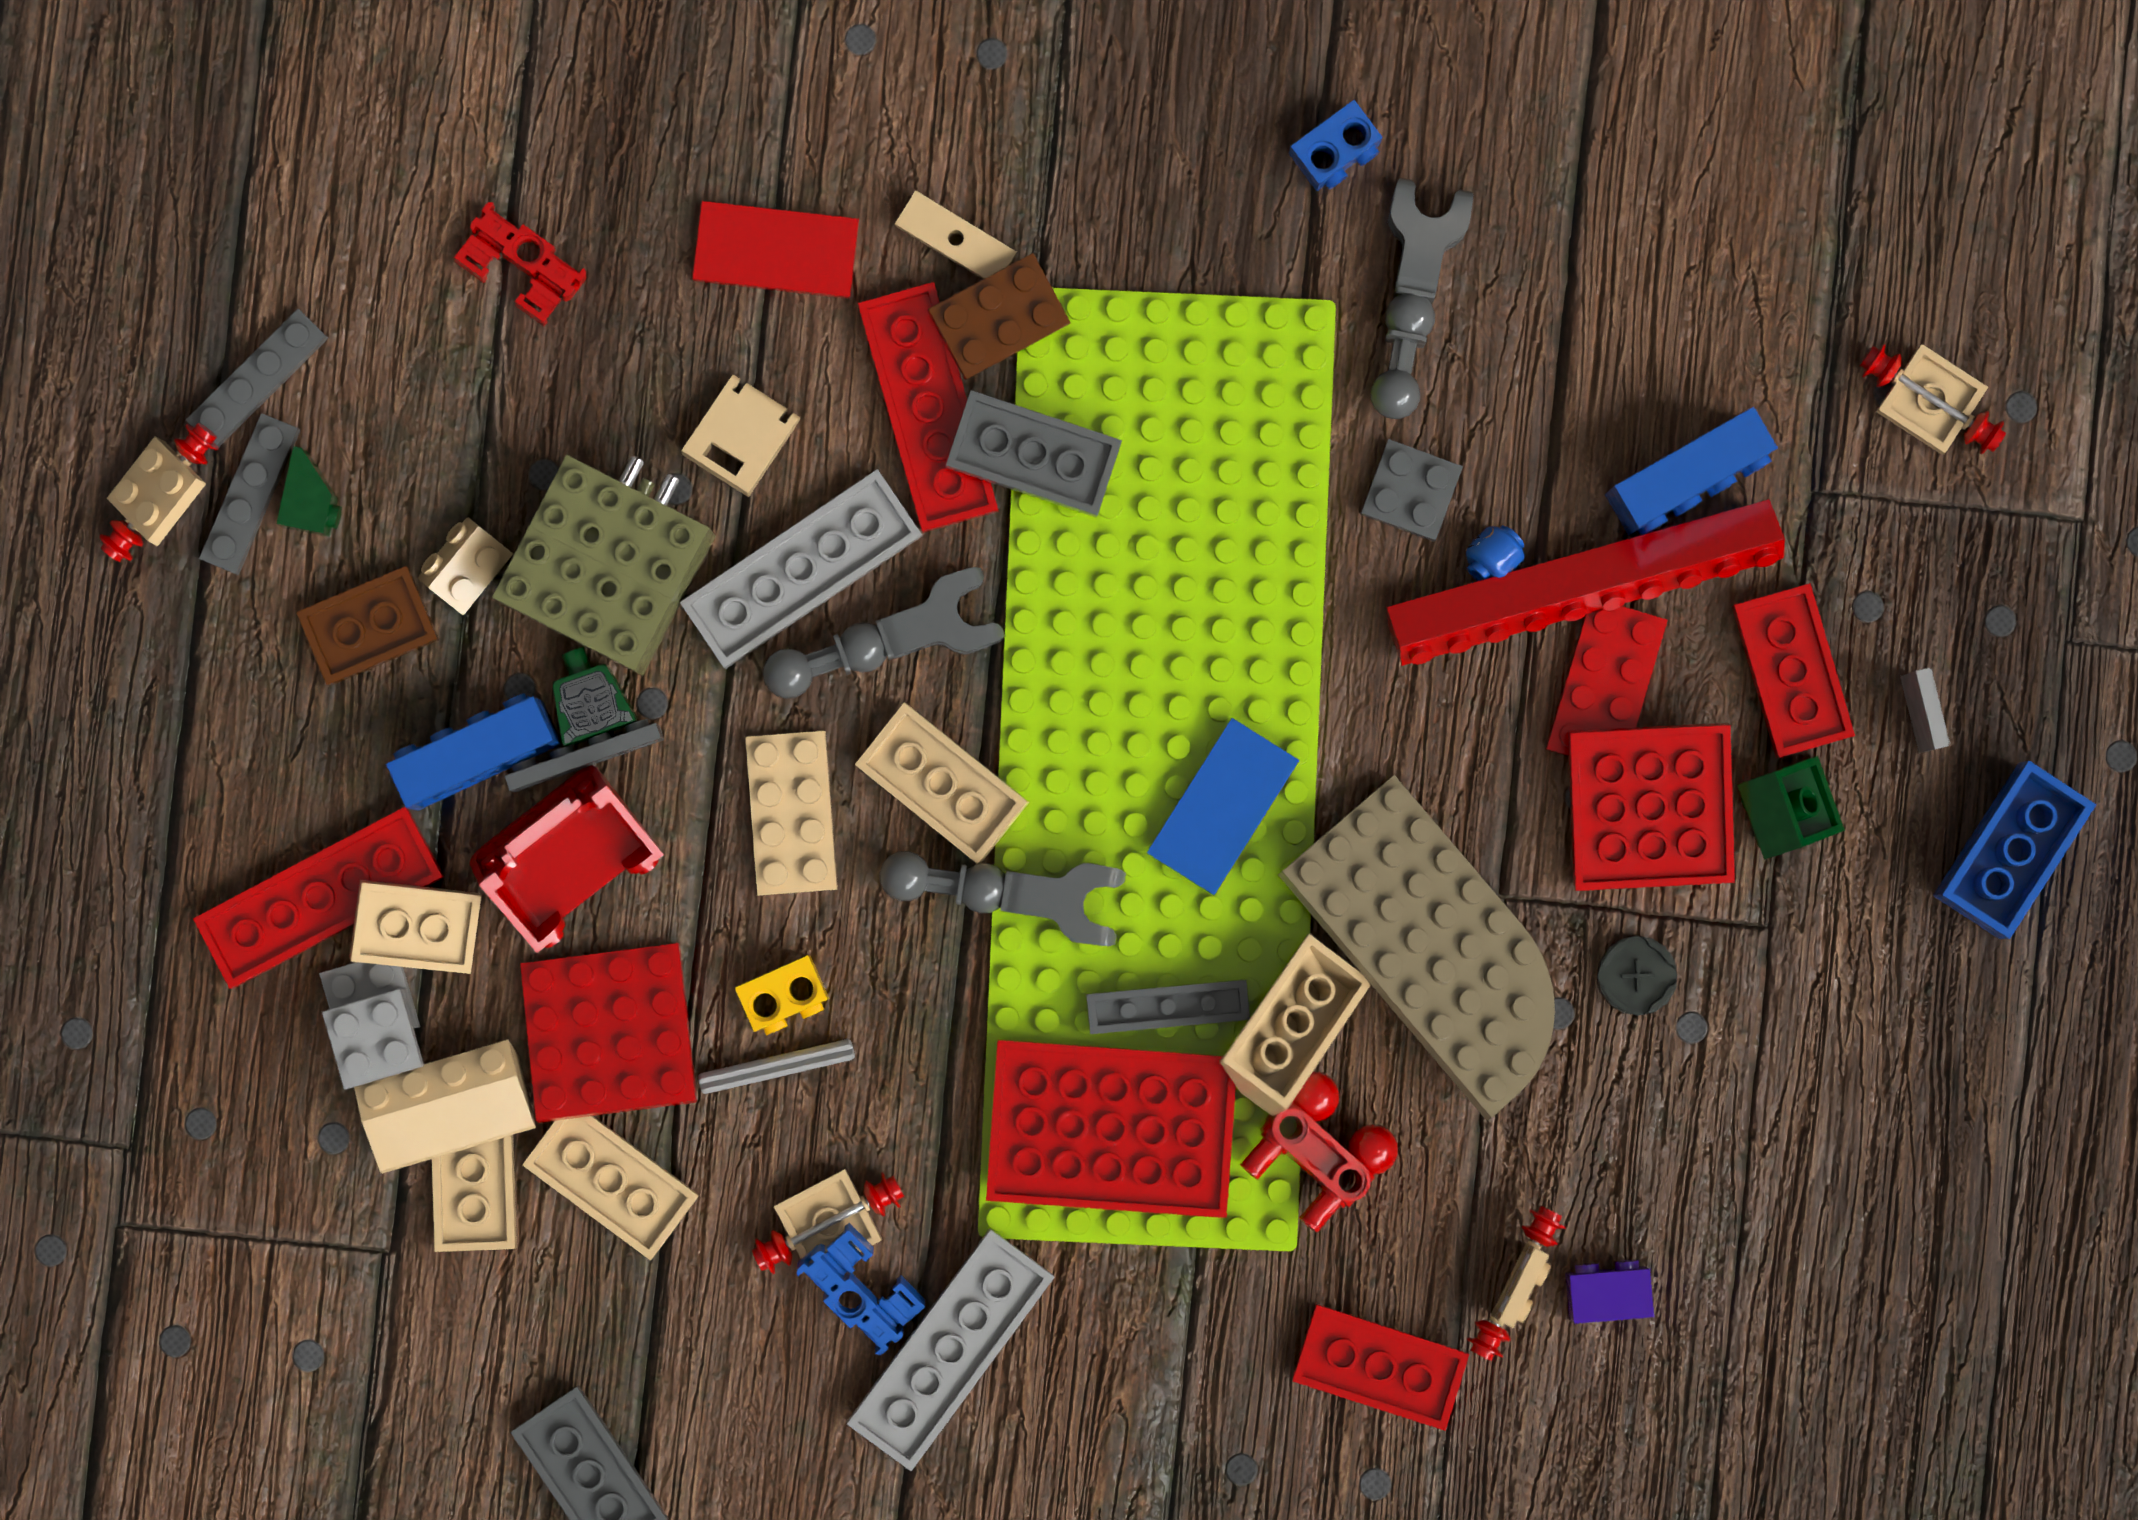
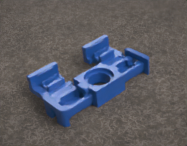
M848 1223L845 1226L844 1232L827 1246L826 1249L828 1251L826 1253L825 1245L819 1244L798 1262L797 1275L799 1276L804 1272L824 1292L823 1302L850 1329L856 1324L876 1344L875 1354L882 1355L889 1349L891 1341L897 1343L903 1337V1326L925 1308V1299L900 1275L897 1278L896 1285L893 1286L895 1292L888 1296L887 1299L882 1296L877 1304V1297L853 1274L855 1271L853 1265L860 1259L866 1262L873 1256L874 1247ZM851 1240L863 1252V1254H861L849 1241ZM846 1291H854L860 1295L862 1301L855 1308H845L839 1302L840 1295ZM899 1291H901L913 1303V1305H911V1303Z

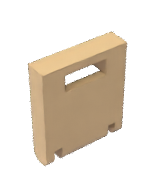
M733 374L681 451L684 457L749 497L797 426L800 417L792 413L784 424L780 420L786 413L787 408L748 383L737 394L734 391L741 379ZM711 443L744 464L736 476L706 457L712 448Z

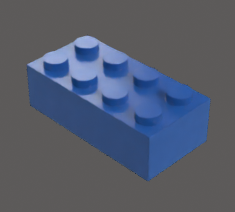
M1752 407L1615 485L1605 496L1628 536L1636 531H1639L1640 535L1648 534L1668 521L1665 516L1667 513L1673 511L1674 515L1678 517L1702 502L1703 500L1700 497L1702 493L1707 491L1711 498L1737 482L1734 475L1739 472L1746 478L1765 467V465L1772 462L1769 455L1778 447L1755 407Z
M525 693L505 701L503 703L505 709L498 713H489L488 710L468 718L466 721L469 726L461 730H453L452 727L446 728L430 736L432 743L424 747H416L413 744L393 753L395 760L386 765L405 807L419 811L504 772L517 763L532 759L562 745L543 701L534 696L526 697Z
M2031 761L2018 763L1933 896L1998 939H2010L2097 804Z

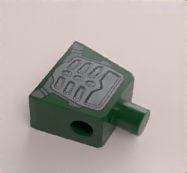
M584 647L562 654L569 676L554 681L553 691L561 739L564 746H574L597 735L607 732L611 733L639 721L607 664L591 668Z

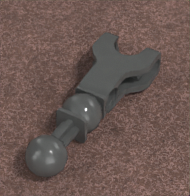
M1400 178L1397 181L1388 216V225L1393 236L1400 242L1402 251L1393 295L1394 299L1388 304L1385 312V323L1388 328L1385 341L1393 343L1388 371L1381 373L1374 380L1370 389L1371 402L1374 408L1387 418L1402 419L1407 417L1419 404L1420 388L1416 379L1411 376L1416 348H1424L1427 341L1426 336L1432 331L1435 324V311L1432 304L1435 299L1443 254L1459 244L1468 230L1473 203V193L1471 191L1458 190L1451 202L1449 212L1441 217L1430 218L1421 214L1415 206L1416 186L1414 182L1404 178Z
M972 567L939 578L925 603L876 621V625L867 622L855 623L846 628L840 638L838 634L833 635L835 645L806 655L799 650L791 648L779 649L771 654L764 664L763 680L765 685L777 697L785 699L796 698L806 692L812 683L813 677L844 667L846 675L851 674V670L861 673L871 672L880 667L886 658L890 661L935 645H942L955 653L967 655L999 643L1005 637L1003 628L1000 625L989 623L971 626L963 622L957 612V604L960 598L968 592L978 589L983 583L984 574L982 569Z
M898 851L890 855L883 862L879 872L880 884L884 892L892 899L901 902L912 901L920 897L925 891L957 896V905H962L963 902L970 910L977 913H991L1001 908L1000 911L1052 919L1059 925L1062 933L1072 942L1100 946L1116 945L1117 935L1110 927L1090 922L1084 914L1083 902L1087 893L1094 888H1116L1121 886L1126 878V873L1121 869L1083 863L1072 868L1061 878H1050L1006 871L1005 874L995 865L978 863L967 868V865L962 864L961 872L928 868L926 861L918 854L910 851Z

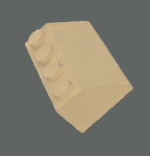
M1308 934L1220 1063L1239 1091L1272 1117L1287 1110L1371 984L1357 969L1312 935Z
M509 1040L427 1063L420 1068L354 1087L361 1121L382 1174L536 1128L520 1058Z

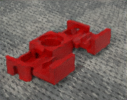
M488 202L482 208L481 216L479 218L475 217L471 222L472 235L455 255V263L484 283L489 273L487 266L493 258L499 260L501 257L500 252H502L503 258L532 278L530 281L531 289L526 295L521 293L517 297L515 306L545 327L548 323V317L561 302L560 295L563 293V301H570L586 281V270L583 268L580 273L554 255L556 251L552 244L524 224L518 229L494 211L495 205L493 202ZM526 242H532L540 249L539 256L530 262L521 260L517 255L519 246ZM469 257V258L472 259L474 262H476V263L479 264L481 267H483V269H482V270L479 269V268L476 267L474 264H472L470 261H468L466 258ZM527 299V300L530 301L532 304H534V305L537 306L539 309H541V311H540V312L537 311L535 308H533L532 306H530V305H529L528 303H526L524 300Z

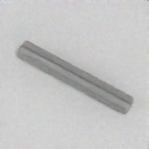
M845 1039L704 1072L698 1075L701 1092L709 1094L854 1059L855 1053L851 1040Z

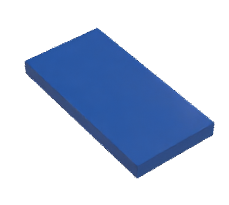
M1231 718L1147 851V854L1212 895H1215L1299 760Z

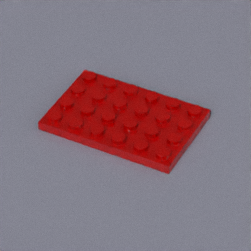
M998 1040L986 1201L1227 1218L1236 1085L1220 1063L1224 1056Z

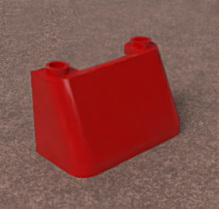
M590 765L578 771L480 847L472 856L470 867L479 886L535 952L538 953L544 947L550 948L562 939L565 927L564 917L625 869L630 874H646L657 865L659 858L664 854L599 769L594 765Z

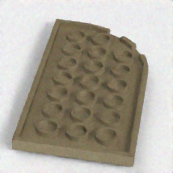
M1393 775L1280 872L1278 876L1487 1121L1494 1117L1525 1088L1539 1070L1551 1042L1555 1017L1552 981L1539 948L1524 926L1399 779Z

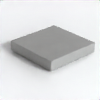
M1926 668L1900 676L1919 753L1949 746L1950 742L1932 669Z

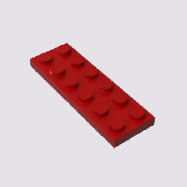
M934 282L858 303L922 533L999 512L991 482L946 468V463L967 403V397L958 366L928 312L929 308L940 303Z
M403 807L193 918L229 989H234L353 926L360 880L427 887L444 878V875L409 808Z

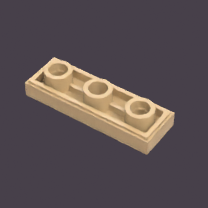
M916 190L895 223V226L981 279H985L1008 267L1017 255L1015 250ZM954 234H959L964 240L960 245L954 246L949 243V238Z

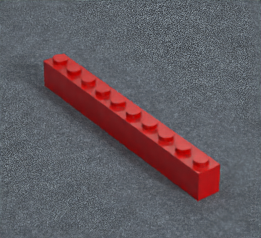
M1768 499L1509 572L1501 578H1488L1386 607L1388 627L1401 665L1404 666L1411 663L1416 665L1430 661L1433 657L1446 653H1462L1470 649L1471 646L1485 642L1498 643L1504 641L1510 635L1524 631L1537 632L1546 628L1549 624L1563 620L1576 621L1588 613L1602 609L1608 611L1615 610L1627 602L1641 598L1650 600L1660 596L1663 592L1673 589H1689L1699 585L1702 581L1712 578H1728L1744 569L1755 566H1770L1784 558L1785 537L1771 501Z

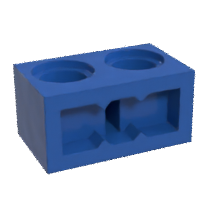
M1353 100L1290 146L1289 155L1316 191L1325 185L1330 190L1348 176L1345 172L1346 169L1356 162L1363 166L1377 156L1379 150L1376 147L1380 145L1383 137L1357 102ZM1351 128L1358 129L1364 136V142L1357 146L1349 145L1343 138L1344 131ZM1317 152H1325L1331 156L1333 164L1327 169H1319L1313 165L1311 156Z

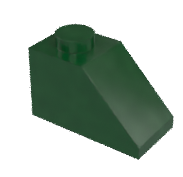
M293 446L276 524L287 529L330 537L332 529H337L341 520L342 507L337 505L338 497L310 454L301 447Z

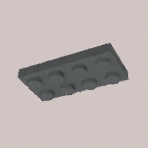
M971 390L946 463V468L1097 518L1122 440Z
M579 1385L511 1431V1434L569 1520H668V1516Z

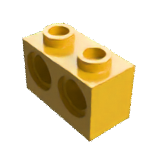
M810 955L735 988L753 1031L756 1032L763 1029L766 1036L787 1027L785 1019L799 1012L802 1019H805L823 1011L822 1002L830 999ZM800 977L809 979L813 985V993L805 1001L796 999L791 991L793 982ZM764 993L773 996L777 1003L775 1012L769 1017L759 1015L755 1009L756 999Z

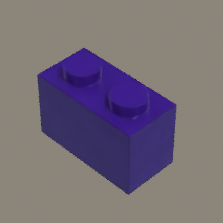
M1639 1260L1615 1261V1269L1599 1270V1263L1575 1265V1272L1565 1273L1569 1321L1574 1324L1654 1317L1650 1269L1646 1266H1639Z

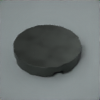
M1633 936L1620 939L1607 948L1599 961L1597 980L1600 992L1609 1005L1622 1013L1639 1016L1656 1012L1668 1003L1676 990L1677 968L1675 959L1665 946L1652 938Z

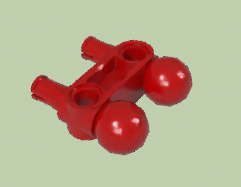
M1312 1071L1287 1110L1273 1117L1270 1114L1267 1116L1265 1124L1260 1128L1262 1131L1261 1141L1241 1162L1240 1166L1258 1180L1280 1154L1289 1156L1321 1185V1193L1299 1217L1312 1231L1318 1233L1339 1207L1344 1208L1346 1206L1349 1208L1355 1200H1359L1367 1194L1370 1183L1375 1178L1374 1175L1384 1173L1393 1166L1398 1156V1145L1396 1138L1390 1130L1382 1125L1375 1124L1366 1125L1358 1129L1349 1141L1348 1151L1316 1123L1326 1120L1336 1110L1339 1103L1338 1087L1330 1076L1323 1072ZM1292 1116L1296 1121L1297 1128L1291 1137L1285 1138L1280 1133V1123L1285 1117ZM1351 1169L1355 1174V1183L1352 1188L1343 1191L1339 1185V1177L1343 1171Z

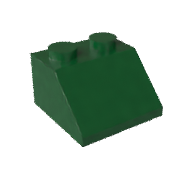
M1818 756L1737 784L1741 794L1742 805L1747 811L1754 830L1756 844L1760 848L1764 860L1805 847L1845 831Z

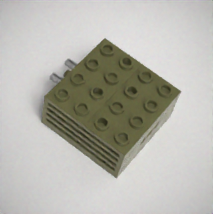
M566 455L492 598L644 676L680 606V602L684 599L716 535L709 527L667 506L679 482L677 477L673 478V475L667 474L655 498L652 499L649 495L655 484L642 478L637 490L631 488L644 464L640 458L637 461L638 457L631 456L619 481Z

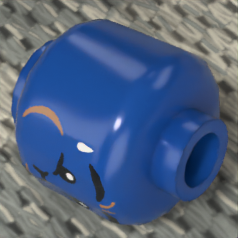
M1507 526L1486 527L1466 549L1465 556L1469 563L1467 567L1469 574L1476 581H1481L1492 577L1501 578L1509 572L1516 571L1524 562V543L1522 539Z

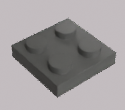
M1388 439L1360 515L1435 542L1463 466Z

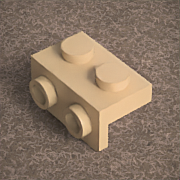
M468 517L463 522L457 523L449 531L445 545L438 553H434L426 559L421 568L422 573L418 577L424 585L462 615L466 613L513 555L511 551Z

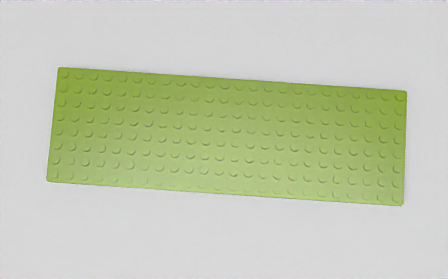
M1052 288L1071 324L1017 353L1015 405L1122 440L1097 518L1011 489L998 777L1029 801V803L996 843L994 865L999 867L1005 874L1006 871L1061 878L1072 868L1083 863H1091L1121 869L1126 873L1125 882L1116 888H1094L1087 893L1083 902L1084 914L1090 922L1110 927L1117 935L1116 945L1100 946L1072 942L1062 933L1059 925L1052 919L1000 911L1001 908L992 912L978 1233L983 1237L988 1229L991 1228L1004 1239L1293 1251L1297 1247L1300 1166L1286 1154H1280L1258 1180L1240 1166L1241 1162L1261 1141L1262 1131L1260 1128L1265 1124L1269 1114L1244 1096L1237 1086L1235 1091L1227 1218L986 1201L998 1040L1224 1056L1248 1020L1090 1034L1086 994L1246 980L1251 1018L1305 937L1310 934L1311 913L1278 874L1314 844L1336 305L1331 300ZM1231 718L1291 754L1299 762L1216 894L1212 895L1147 854V851ZM1287 1116L1281 1121L1279 1129L1283 1137L1288 1138L1295 1133L1297 1128L1295 1119L1292 1116Z

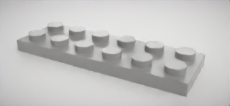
M877 469L682 600L680 604L724 669H726L921 538L922 534Z
M989 1228L846 1421L847 1425L912 1471L1055 1276Z

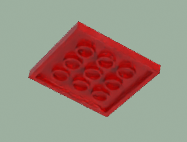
M1729 723L1568 731L1573 885L1575 891L1735 883L1731 726Z
M679 943L520 963L535 1117L538 1123L697 1102Z

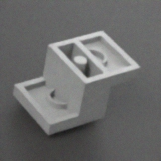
M356 962L319 973L330 1009L322 1012L344 1090L424 1066L414 1029L419 1028L420 1024L403 967Z

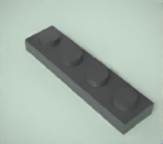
M298 308L186 421L193 427L200 423L211 430L217 436L214 443L219 448L329 338Z
M261 413L200 555V560L239 575L301 431L300 429Z
M644 719L625 726L627 733L614 738L611 737L610 732L588 739V747L574 751L571 745L550 752L551 760L536 764L535 759L517 763L512 766L514 773L505 775L509 791L517 792L663 741L664 737L660 725L657 723L649 725L648 719Z
M1246 980L1086 994L1090 1034L1250 1019Z

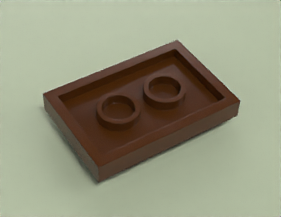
M1033 253L928 309L934 324L965 381L1071 324Z
M408 566L399 568L296 612L327 686L334 685L439 640Z

